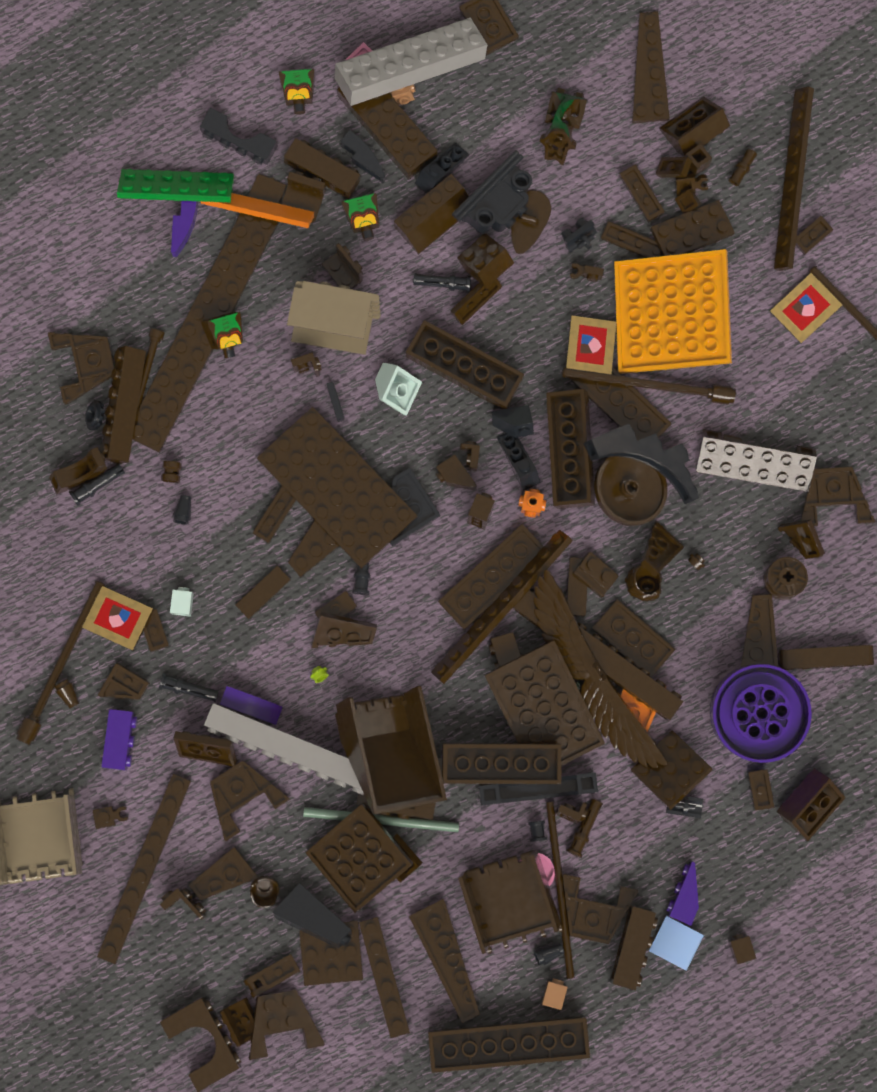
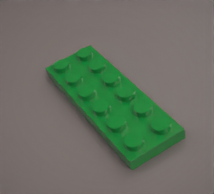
M122 169L117 189V198L231 203L234 174L225 172Z

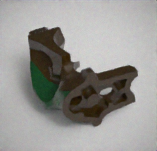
M557 88L556 92L552 91L545 123L550 122L552 124L547 132L540 137L539 142L545 146L544 159L556 160L560 165H564L568 150H576L577 144L572 138V132L574 129L580 128L587 99L584 98L583 93L576 92L572 96L567 95L565 89Z

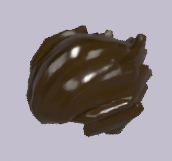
M642 565L633 567L625 578L627 592L641 601H654L658 599L662 592V574L659 573L654 577Z

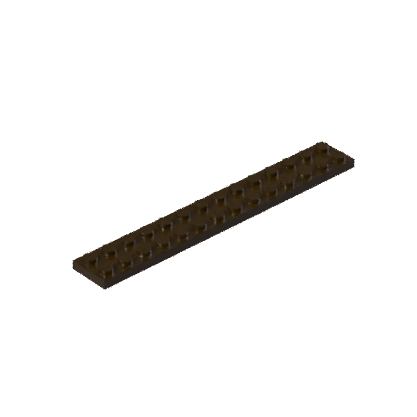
M240 213L136 414L133 441L158 453L161 452L213 351L201 325V320L234 311L279 224L278 221Z

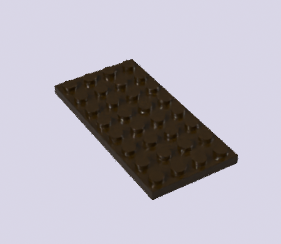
M313 407L257 457V460L361 569L417 518L413 510Z

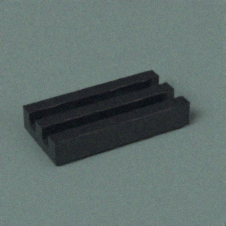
M332 381L326 383L337 422H342L345 420L334 382Z

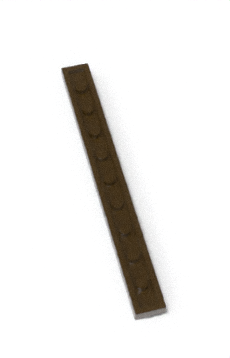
M810 86L795 89L774 262V269L777 271L793 269L814 93V88Z
M559 529L520 574L513 579L511 584L500 594L494 603L487 608L485 613L475 621L474 625L461 637L458 643L449 650L448 654L435 666L431 673L445 684L536 583L538 577L544 574V571L554 563L573 540Z
M175 774L172 775L100 948L98 958L113 964L117 963L191 784L190 780Z

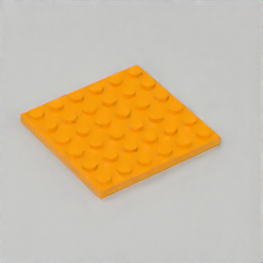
M726 249L614 262L618 373L624 374L732 363L728 257Z

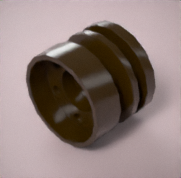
M779 558L765 571L763 578L764 588L775 599L782 601L790 600L804 590L808 582V573L803 563L796 558ZM786 573L788 577H791V579L788 582H786V579L783 578V576Z

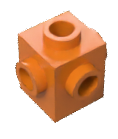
M529 489V491H525L524 496L520 495L518 506L522 507L521 513H525L524 516L535 518L540 516L541 511H545L547 500H543L544 494H540L541 491ZM529 500H536L537 503L535 505H531L529 503Z

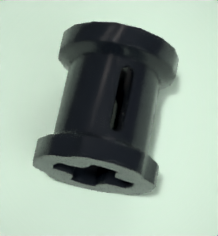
M545 820L528 822L531 830L530 842L547 840L544 833Z

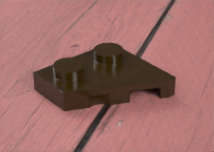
M811 519L781 524L778 527L780 532L784 531L791 538L789 542L799 550V553L805 559L822 557L825 554Z
M116 663L98 696L140 700L150 682L121 664Z

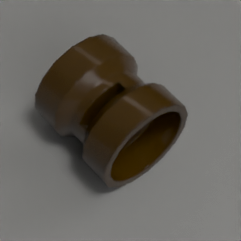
M163 461L164 473L161 475V481L180 483L179 471L182 468V463Z

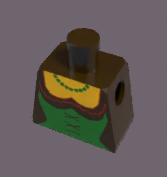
M314 69L279 71L286 105H294V114H304L305 104L313 103Z
M374 193L341 201L343 211L353 233L362 232L364 241L374 239L372 229L379 228L377 194Z
M230 312L201 320V325L211 348L222 349L224 358L236 356L233 346L243 342L241 313Z

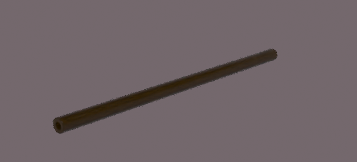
M546 802L559 917L563 928L561 933L567 979H572L575 976L554 802Z

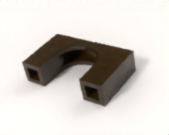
M204 997L160 1021L169 1039L192 1027L204 1028L214 1037L216 1051L212 1060L188 1074L197 1092L238 1070L241 1067L239 1063L242 1062L238 1053H233L230 1047L232 1042L229 1036L222 1033L220 1028L223 1025L218 1017L214 1018L211 1012L213 1007L208 999L205 1000Z

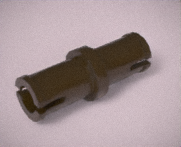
M747 149L741 161L737 162L736 169L731 178H729V182L732 185L739 186L745 174L749 173L750 166L755 157H757L755 151Z

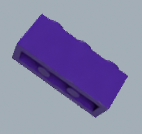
M109 709L102 768L127 771V768L131 767L132 755H129L130 747H134L135 736H132V730L137 725V717L134 716V712Z

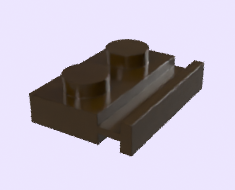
M588 552L572 573L600 598L604 597V594L619 577L618 574L592 552Z

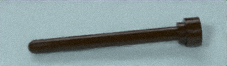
M151 328L148 335L151 342L143 368L137 412L141 406L158 343L163 340L165 332Z

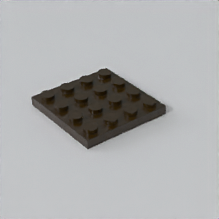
M364 803L305 852L354 913L359 911L414 864Z

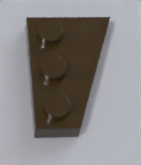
M656 521L652 526L641 565L656 577L681 552L684 546Z
M321 612L311 648H318V646L324 645L336 647L339 644H348L349 646L372 644L377 624Z

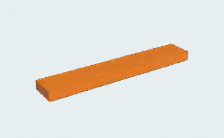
M232 193L231 203L201 202V204L304 228H309L314 218L313 211Z

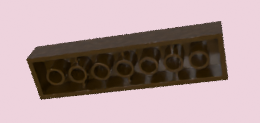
M585 1016L428 1031L432 1073L590 1058L587 1019Z

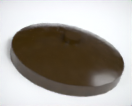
M607 457L599 466L594 480L595 496L602 511L613 521L625 526H639L653 520L659 515L666 503L668 493L666 478L646 463L632 458Z

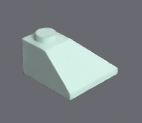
M382 363L375 379L379 399L407 416L422 382L397 365Z

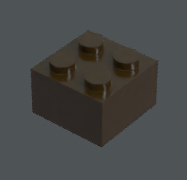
M486 233L457 257L465 272L486 288L514 264L506 248Z

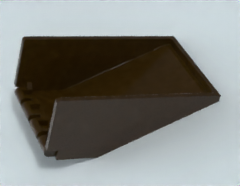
M421 685L403 694L389 696V701L387 697L372 699L371 702L370 700L354 702L353 697H348L336 704L337 713L335 717L341 744L373 815L447 800Z

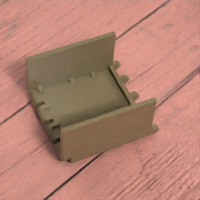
M306 281L296 282L287 321L288 326L294 327L291 342L366 355L372 319H379L381 317L379 296L373 293L351 290L350 287L345 285L334 287L328 282H320V284Z
M73 788L69 789V795H63L61 798H57L56 791H51L52 799L38 801L37 794L34 793L32 794V802L18 803L17 796H13V804L1 806L0 801V885L23 882V874H25L26 882L42 880L43 871H45L46 879L62 877L61 869H64L65 876L82 874L83 864Z

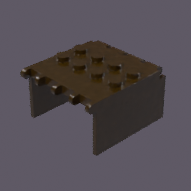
M537 849L521 853L522 861L520 862L517 855L501 859L503 867H500L499 862L495 861L483 865L484 873L481 872L478 866L463 871L458 877L482 954L486 952L488 954L492 953L491 945L503 942L505 949L509 948L507 940L522 937L523 943L528 942L526 935L540 931L542 938L546 937L545 929L553 927L554 933L558 931L563 932Z

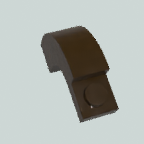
M96 447L91 449L80 461L53 471L49 479L56 495L78 487L83 482H88L102 474L107 469L104 455Z

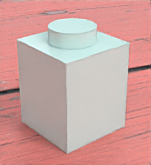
M178 587V590L172 591L170 608L172 615L191 617L194 594L189 591V588Z

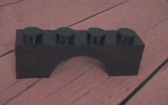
M212 108L209 109L200 125V130L205 138L209 140L214 138L219 141L221 146L225 148L230 146L236 149L235 152L239 155L252 157V161L259 165H262V163L268 165L278 147L276 140L262 133L249 139H241L234 136L228 129L227 116Z

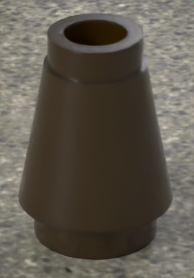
M68 679L54 686L57 690L55 692L69 709L79 704L73 683H70Z

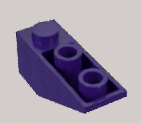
M690 862L689 865L685 864L682 875H684L681 883H677L674 890L676 897L674 901L670 900L666 909L669 912V917L690 926L699 908L694 862Z

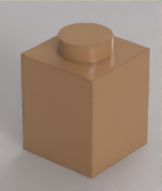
M553 978L552 982L547 981L542 1005L562 1010L567 986L563 985L564 981Z

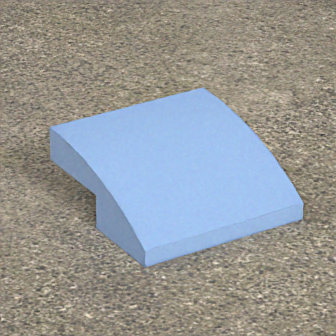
M666 916L649 951L687 971L704 935Z

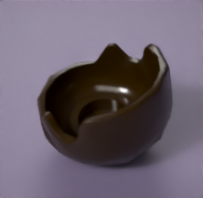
M271 876L256 878L250 886L252 902L261 908H267L276 903L279 895L277 881Z

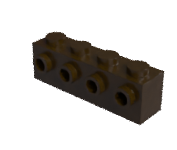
M295 138L284 155L285 164L310 178L317 177L322 179L327 188L347 199H350L360 182V174L355 168L344 166L339 159L328 157L323 150L312 148L305 140Z

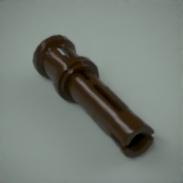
M591 799L587 815L581 822L578 831L573 833L572 836L574 838L566 852L582 858L583 855L581 853L585 844L589 843L588 836L603 803Z

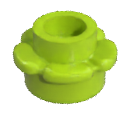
M315 667L311 671L310 678L315 683L324 681L329 676L327 668Z

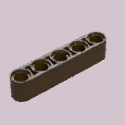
M873 645L779 650L780 668L784 670L874 665Z

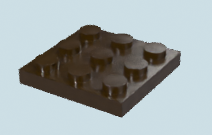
M673 730L657 744V747L667 760V765L664 766L657 762L658 767L653 768L649 764L643 766L638 762L631 769V772L670 810L713 770Z
M358 921L343 922L351 929L352 939L346 946L342 945L339 949L299 930L304 986L363 980Z

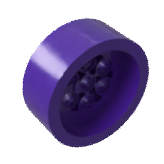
M751 664L732 671L718 684L710 703V721L720 743L731 753L752 762L767 763L787 757L802 744L811 724V704L805 688L791 673L772 665ZM770 689L774 696L772 700L767 701L764 698V693ZM748 692H752L754 695V700L751 703H747L744 699L745 694ZM780 705L784 706L786 710L783 716L776 714V708ZM759 708L766 710V716L762 719H759L756 715ZM740 710H744L747 714L744 721L737 719V713ZM772 723L778 726V731L775 734H770L768 731V727ZM752 726H756L759 730L755 737L749 734V729Z

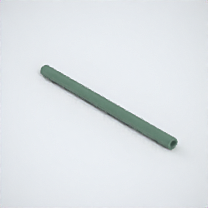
M304 807L303 817L343 821L352 812ZM374 814L382 825L457 833L459 831V823L417 818H409L407 820L397 816Z

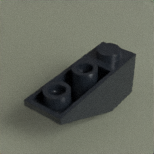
M457 143L453 144L422 169L415 184L427 194L452 174L469 154Z
M507 433L497 437L523 491L539 484L540 479L537 469L520 439Z

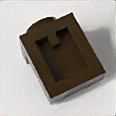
M465 441V444L461 443L460 450L471 451V454L467 453L466 465H470L469 470L477 471L480 445H476V442Z

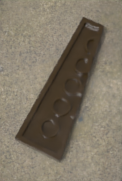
M658 11L640 13L632 124L669 121Z

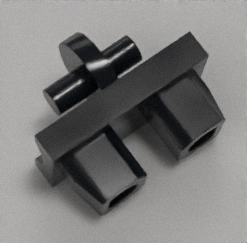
M581 218L575 224L578 230L573 233L570 229H566L561 233L566 248L570 253L577 247L581 249L585 246L588 250L592 248L590 242L595 239L594 235L597 233L592 220L586 221L584 218Z
M685 796L673 809L670 810L666 806V813L701 818L704 799Z

